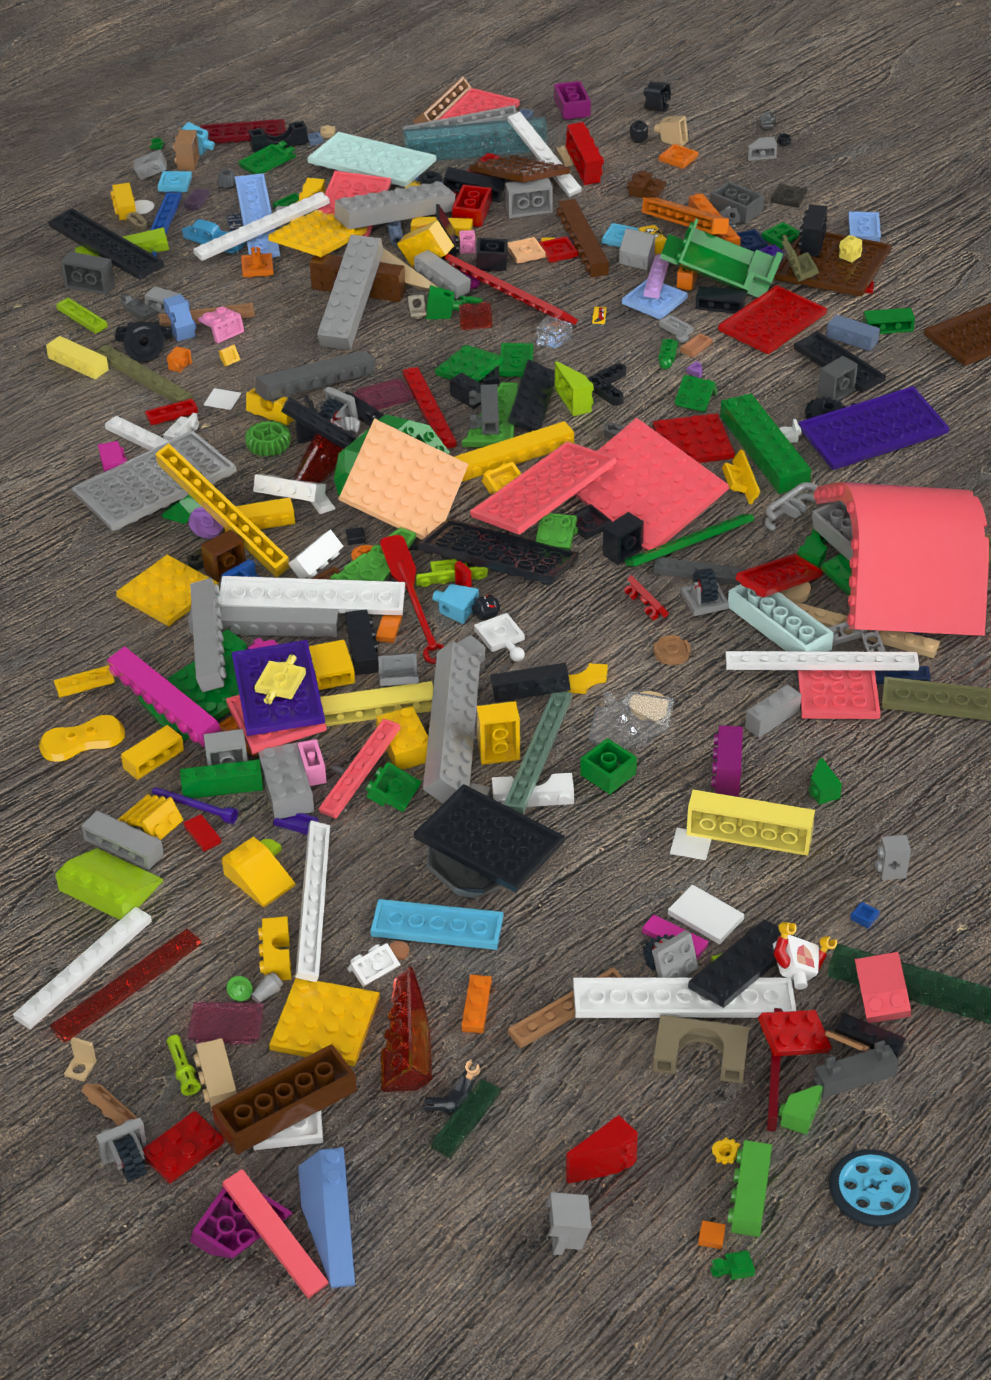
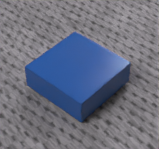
M861 902L851 913L850 920L869 929L879 917L880 911Z

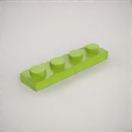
M66 298L56 304L57 310L95 334L108 327L105 320L70 298Z

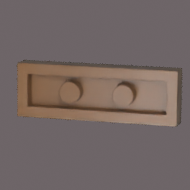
M101 1084L84 1085L81 1092L88 1097V1101L97 1105L102 1110V1114L111 1118L116 1123V1126L122 1125L127 1120L138 1118Z

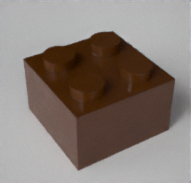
M232 530L201 544L204 571L217 582L222 580V574L246 561L243 540Z

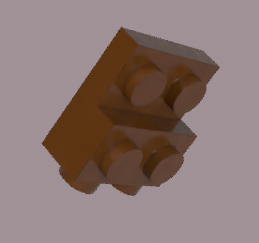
M646 171L634 173L632 181L629 180L627 184L629 196L639 198H659L666 188V181L653 179V174Z

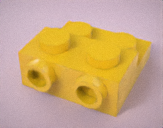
M513 462L504 463L494 470L486 471L483 475L482 483L489 493L493 494L521 475V472Z

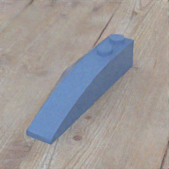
M344 1147L323 1149L298 1166L301 1209L307 1220L308 1228L314 1239L315 1247L321 1258L330 1287L355 1286Z

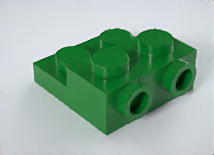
M387 761L384 768L379 767L374 777L377 779L375 781L371 780L366 788L368 794L366 797L383 807L387 803L403 813L422 781Z

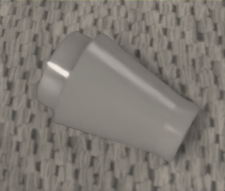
M273 972L269 975L266 974L254 992L251 993V997L260 1004L265 999L281 991L283 982Z

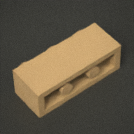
M222 1038L196 1044L198 1054H194L196 1068L201 1067V1071L198 1072L200 1084H205L206 1089L202 1090L205 1103L210 1102L211 1110L212 1106L237 1094Z

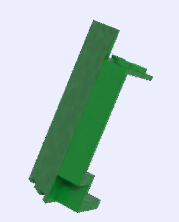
M695 219L694 222L690 223L684 240L668 234L660 255L661 259L735 289L746 291L747 294L757 298L768 291L783 256V253L777 252L774 256L757 249L753 252L696 229L699 219Z

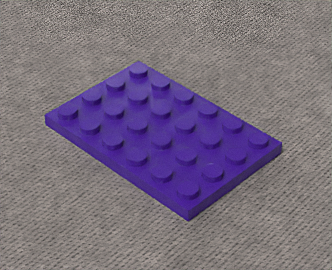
M308 640L232 652L247 736L325 723ZM290 654L292 656L295 655L297 659L294 665L306 668V675L292 699L276 696L271 704L269 702L266 704L264 699L267 694L255 692V685L269 661L286 662Z

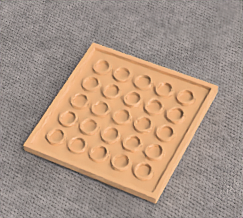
M374 419L338 500L398 529L401 527L416 533L417 538L422 540L441 523L446 521L468 464Z

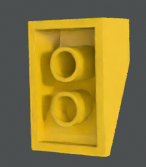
M254 836L221 858L224 875L263 908L296 886L293 879L269 849Z

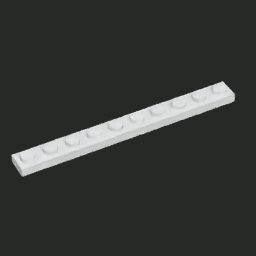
M322 192L316 193L193 249L194 254L203 261L328 205L330 200Z
M726 651L725 655L726 670L909 671L919 669L917 652Z
M310 821L308 826L295 978L317 982L319 977L330 825Z

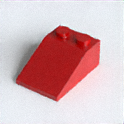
M616 1116L566 1153V1182L571 1184L620 1173L626 1167L630 1168L637 1160L638 1132L621 1116Z

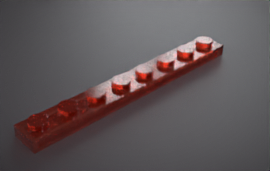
M186 928L51 1024V1031L66 1043L201 946L200 939Z

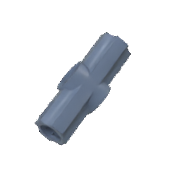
M401 222L386 223L388 238H390L392 245L398 247L397 243L403 238Z

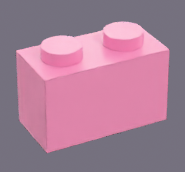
M317 739L297 743L309 785L314 786L327 783L325 764Z

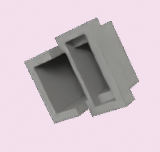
M551 1192L546 1202V1207H551L549 1213L551 1227L549 1236L552 1238L553 1255H563L565 1249L582 1250L591 1231L588 1195Z

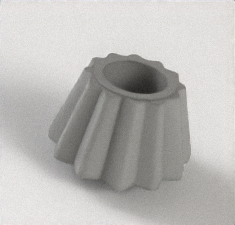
M352 416L344 417L337 422L340 428L356 437L360 428V421Z

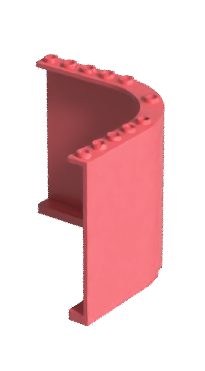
M848 482L817 486L814 491L816 504L842 501L846 505L851 519L853 533L851 549L853 550V557L850 559L852 576L849 578V587H851V595L848 597L850 614L847 616L849 629L985 636L989 538L985 537L984 527L987 526L982 504L978 497L973 496L972 491Z

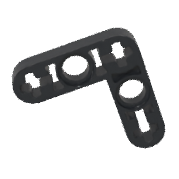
M616 363L588 377V380L592 382L594 387L592 392L611 405H621L624 395L611 384L626 376V365Z

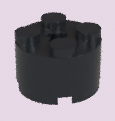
M650 82L648 84V87L644 89V96H646L645 109L653 111L668 110L670 104L667 103L668 100H671V87L667 85L668 83Z

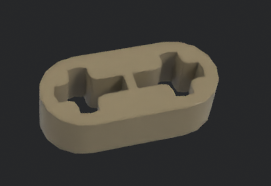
M131 212L127 214V223L135 231L144 232L148 229L146 219L139 213Z

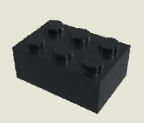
M809 204L808 210H805L799 235H801L799 241L801 255L808 252L810 256H820L826 235L828 206Z

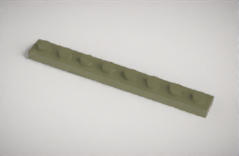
M107 344L94 351L106 356L107 363L174 403L193 399L190 392Z

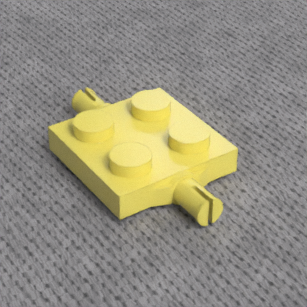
M290 654L286 662L269 661L255 685V692L267 694L264 699L266 704L268 702L271 704L276 696L292 699L306 675V668L294 665L297 659L295 655L292 656Z

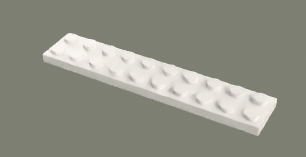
M222 576L219 599L221 606L327 608L339 609V613L367 609L368 614L403 615L405 582Z
M573 978L575 1018H660V1015L679 1018H758L761 1013L774 1012V1008H782L783 1012L796 1011L791 978H759L724 1008L689 989L688 982L692 978Z

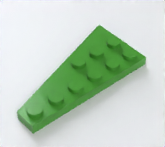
M501 382L497 388L499 434L482 435V427L470 429L468 436L462 441V447H485L514 437L515 425L508 423L507 420L518 390V383Z
M401 527L389 535L403 536L408 549L416 539V533ZM376 544L371 548L370 552L367 554L363 553L346 565L339 574L335 573L332 575L330 580L387 581L391 573L381 546Z

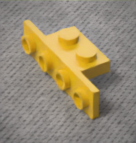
M740 449L732 461L733 465L724 463L722 470L729 488L735 492L745 493L748 503L752 505L755 499L758 498L760 489L745 452Z

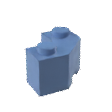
M182 294L163 299L165 313L171 321L172 334L177 342L195 337L197 327L195 321L192 320L188 300H185Z

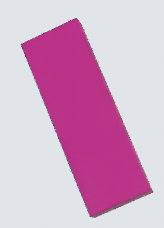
M653 914L643 926L642 933L657 939L658 935L664 937V934H668V937L670 935L675 937L685 929ZM691 933L698 960L708 947L709 941Z

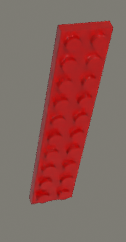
M448 253L444 258L449 261V265L471 275L496 290L502 291L508 296H512L520 302H524L532 308H536L544 314H548L554 319L560 320L566 325H569V323L576 325L578 319L565 311Z

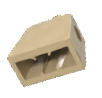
M684 115L665 117L654 127L655 133L661 134L662 142L680 146L688 142L686 116Z

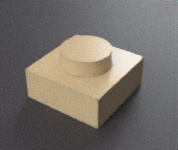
M321 126L320 135L323 138L333 137L336 132L335 126Z

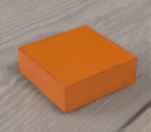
M702 1220L698 1245L722 1249L726 1224Z

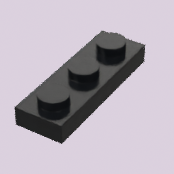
M846 1013L843 1014L835 1028L836 1033L865 1044L870 1049H875V1043L884 1040L885 1045L890 1046L897 1059L906 1043L905 1037Z

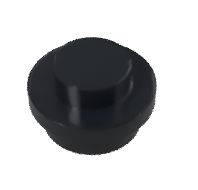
M780 134L777 138V143L781 146H787L791 143L790 135Z

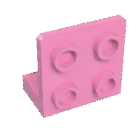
M219 307L216 311L205 313L202 317L198 318L199 322L212 328L216 343L245 332L241 314L225 307Z

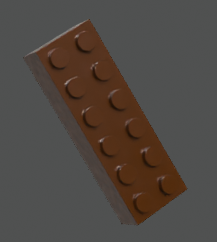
M328 254L323 257L313 256L310 261L312 289L332 292L343 259L342 256ZM380 262L368 298L400 302L406 292L404 266Z
M330 1044L212 1106L214 1124L235 1154L238 1155L356 1092V1075L333 1044Z

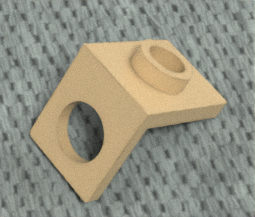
M72 1037L70 1042L74 1058L64 1075L84 1082L96 1063L93 1043ZM77 1065L86 1067L85 1071L80 1074L74 1073L73 1068Z

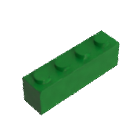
M260 759L180 769L183 796L192 799L263 790Z

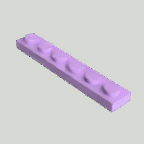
M655 254L643 296L656 299L660 297L669 266L668 261L660 258L661 254Z

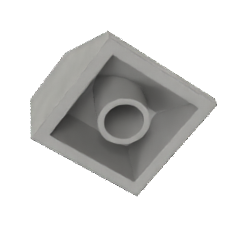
M626 228L619 250V264L648 270L654 260L655 235Z

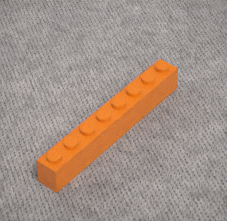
M643 197L642 213L688 227L695 219H699L696 229L711 234H727L729 227L728 218L660 198Z

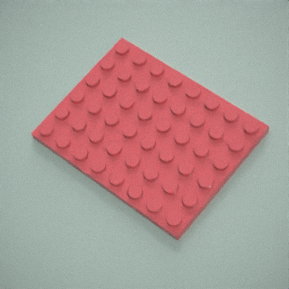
M636 418L597 450L598 452L616 457L617 463L574 495L587 506L592 504L610 518L611 522L627 512L643 520L644 534L642 547L647 551L666 544L729 490V486L722 479Z

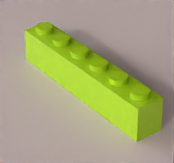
M164 227L123 237L151 254L154 251L157 253L169 250ZM83 246L75 248V253L100 257Z

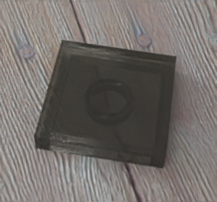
M779 183L770 202L799 208L807 195L808 189Z

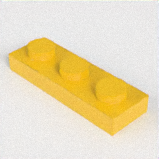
M107 665L54 680L59 698L115 683L114 676L108 669L110 666Z

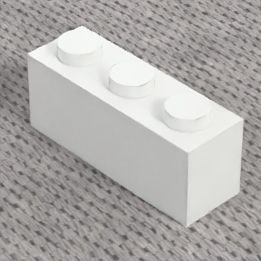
M330 529L288 564L299 579L306 577L310 579L317 574L316 569L319 568L321 570L329 564L327 561L329 558L333 560L340 554L339 550L344 546Z

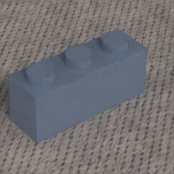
M835 315L828 323L826 337L871 351L878 343L880 328Z

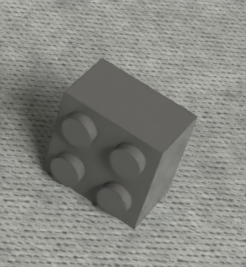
M841 356L822 367L819 372L818 397H830L838 402L855 391L858 364Z

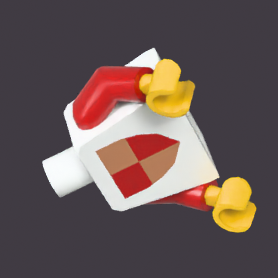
M782 922L779 925V931L782 934L773 943V955L778 963L780 974L793 979L796 989H805L808 986L807 981L818 974L828 955L826 954L827 950L834 949L837 946V940L831 939L829 941L830 936L822 937L820 939L821 949L819 950L818 945L791 936L796 932V924Z

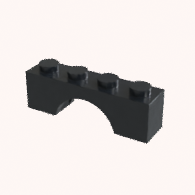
M304 121L290 123L288 129L278 136L268 135L262 128L248 130L250 147L253 152H257L271 144L277 145L280 141L287 143L284 146L285 148L308 143L307 126Z

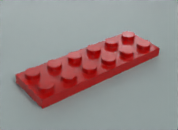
M794 553L738 572L735 579L742 586L755 591L756 595L767 597L820 578L823 571Z

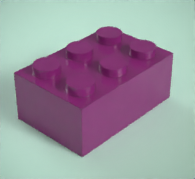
M581 81L554 84V101L563 119L570 120L572 118L591 116V100Z
M719 725L718 733H714V745H717V747H713V759H717V761H713L712 774H716V776H712L711 788H715V793L739 797L743 727Z

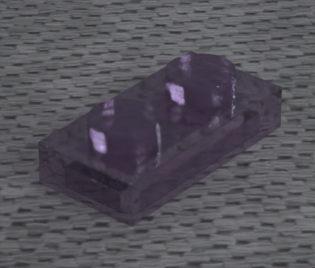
M195 188L184 202V208L199 210L209 197V190Z

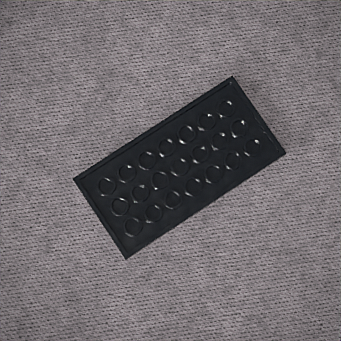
M449 518L418 544V549L428 554L434 553L441 555L443 558H453L462 563H472L476 567H487L492 571H501L510 576L524 577V579L529 581H539L544 585H552L578 559V552Z

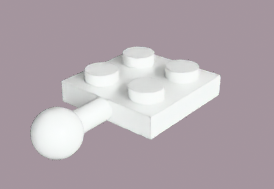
M507 613L474 625V631L491 652L507 647L510 651V658L513 661L520 662L524 659V650L516 647L514 644L525 640V634Z

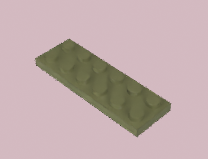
M884 677L882 708L991 721V688Z

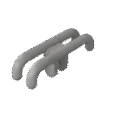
M809 482L801 483L766 508L768 516L765 519L766 527L771 531H775L776 525L772 522L784 513L793 518H798L800 513H805L807 507L801 501L816 502L814 495L804 493L795 498L794 496L805 489L815 491L817 485Z

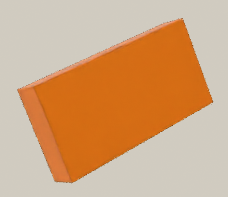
M383 615L376 634V641L394 643L402 621V615Z

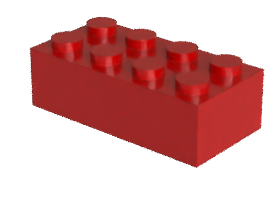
M584 122L567 125L565 149L583 185L599 183L603 175L602 165L604 164V159L599 154V149L595 146L588 127L586 128Z

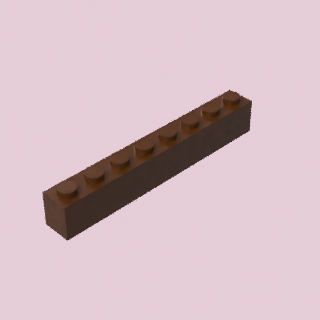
M576 199L558 201V208H556L557 217H560V222L564 225V230L568 233L569 240H572V244L577 249L581 263L585 266V271L589 273L591 278L609 275V261Z

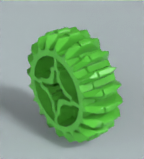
M269 420L267 422L255 423V426H250L245 436L247 449L255 455L260 454L261 457L275 456V454L281 455V452H285L289 448L291 441L289 428H286V425H282L281 422L276 423V421L269 422Z

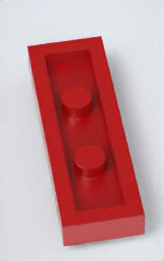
M191 398L145 411V416L150 425H157L169 420H175L181 416H190L193 413H198V407Z

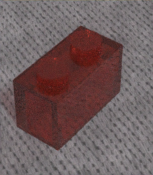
M481 302L479 304L467 303L459 305L461 330L492 328L491 304Z

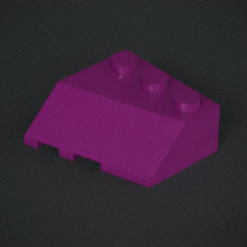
M223 1187L193 1229L190 1242L210 1255L233 1259L260 1239L261 1236ZM261 1193L282 1222L292 1215L293 1212Z

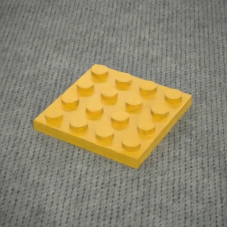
M166 555L117 590L116 595L119 599L163 624L170 626L191 610L190 584L208 579L209 577ZM213 580V583L217 584L219 587V583Z
M295 978L270 1041V1050L307 1057L333 1044L348 1065L356 1066L380 999L379 992Z

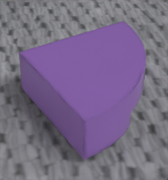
M698 361L694 362L686 368V373L700 378L703 373L701 363Z

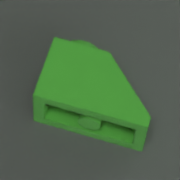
M817 1085L789 1095L787 1102H782L778 1116L782 1117L781 1126L807 1135L821 1101L823 1086Z

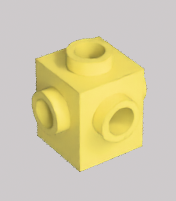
M849 235L840 241V258L852 263L861 257V239Z

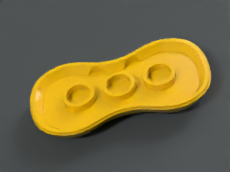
M100 715L78 726L50 729L41 737L39 749L42 756L49 761H65L86 750L105 749L118 745L125 738V729L123 724L114 716Z

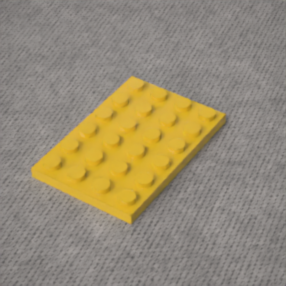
M314 210V212L269 234L268 240L323 257L347 244L351 235L361 236L367 233V226L347 229L333 214H325L321 210Z

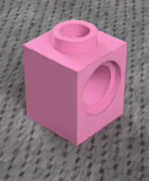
M459 231L460 254L476 253L475 231Z

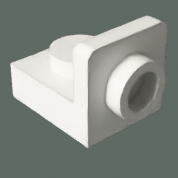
M793 419L792 427L779 428L790 443L798 442L801 428L798 426L797 419Z

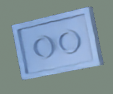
M849 211V235L880 242L879 212Z

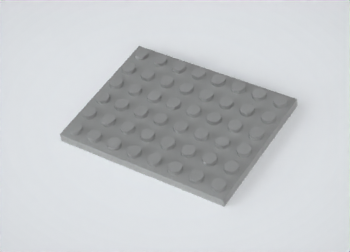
M192 430L71 489L73 494L111 531H115L189 495L157 464L155 454L168 443L212 485L222 478L231 476L237 472V469L232 462Z

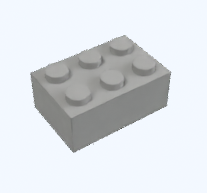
M549 178L528 182L505 183V209L509 218L552 213L553 187Z

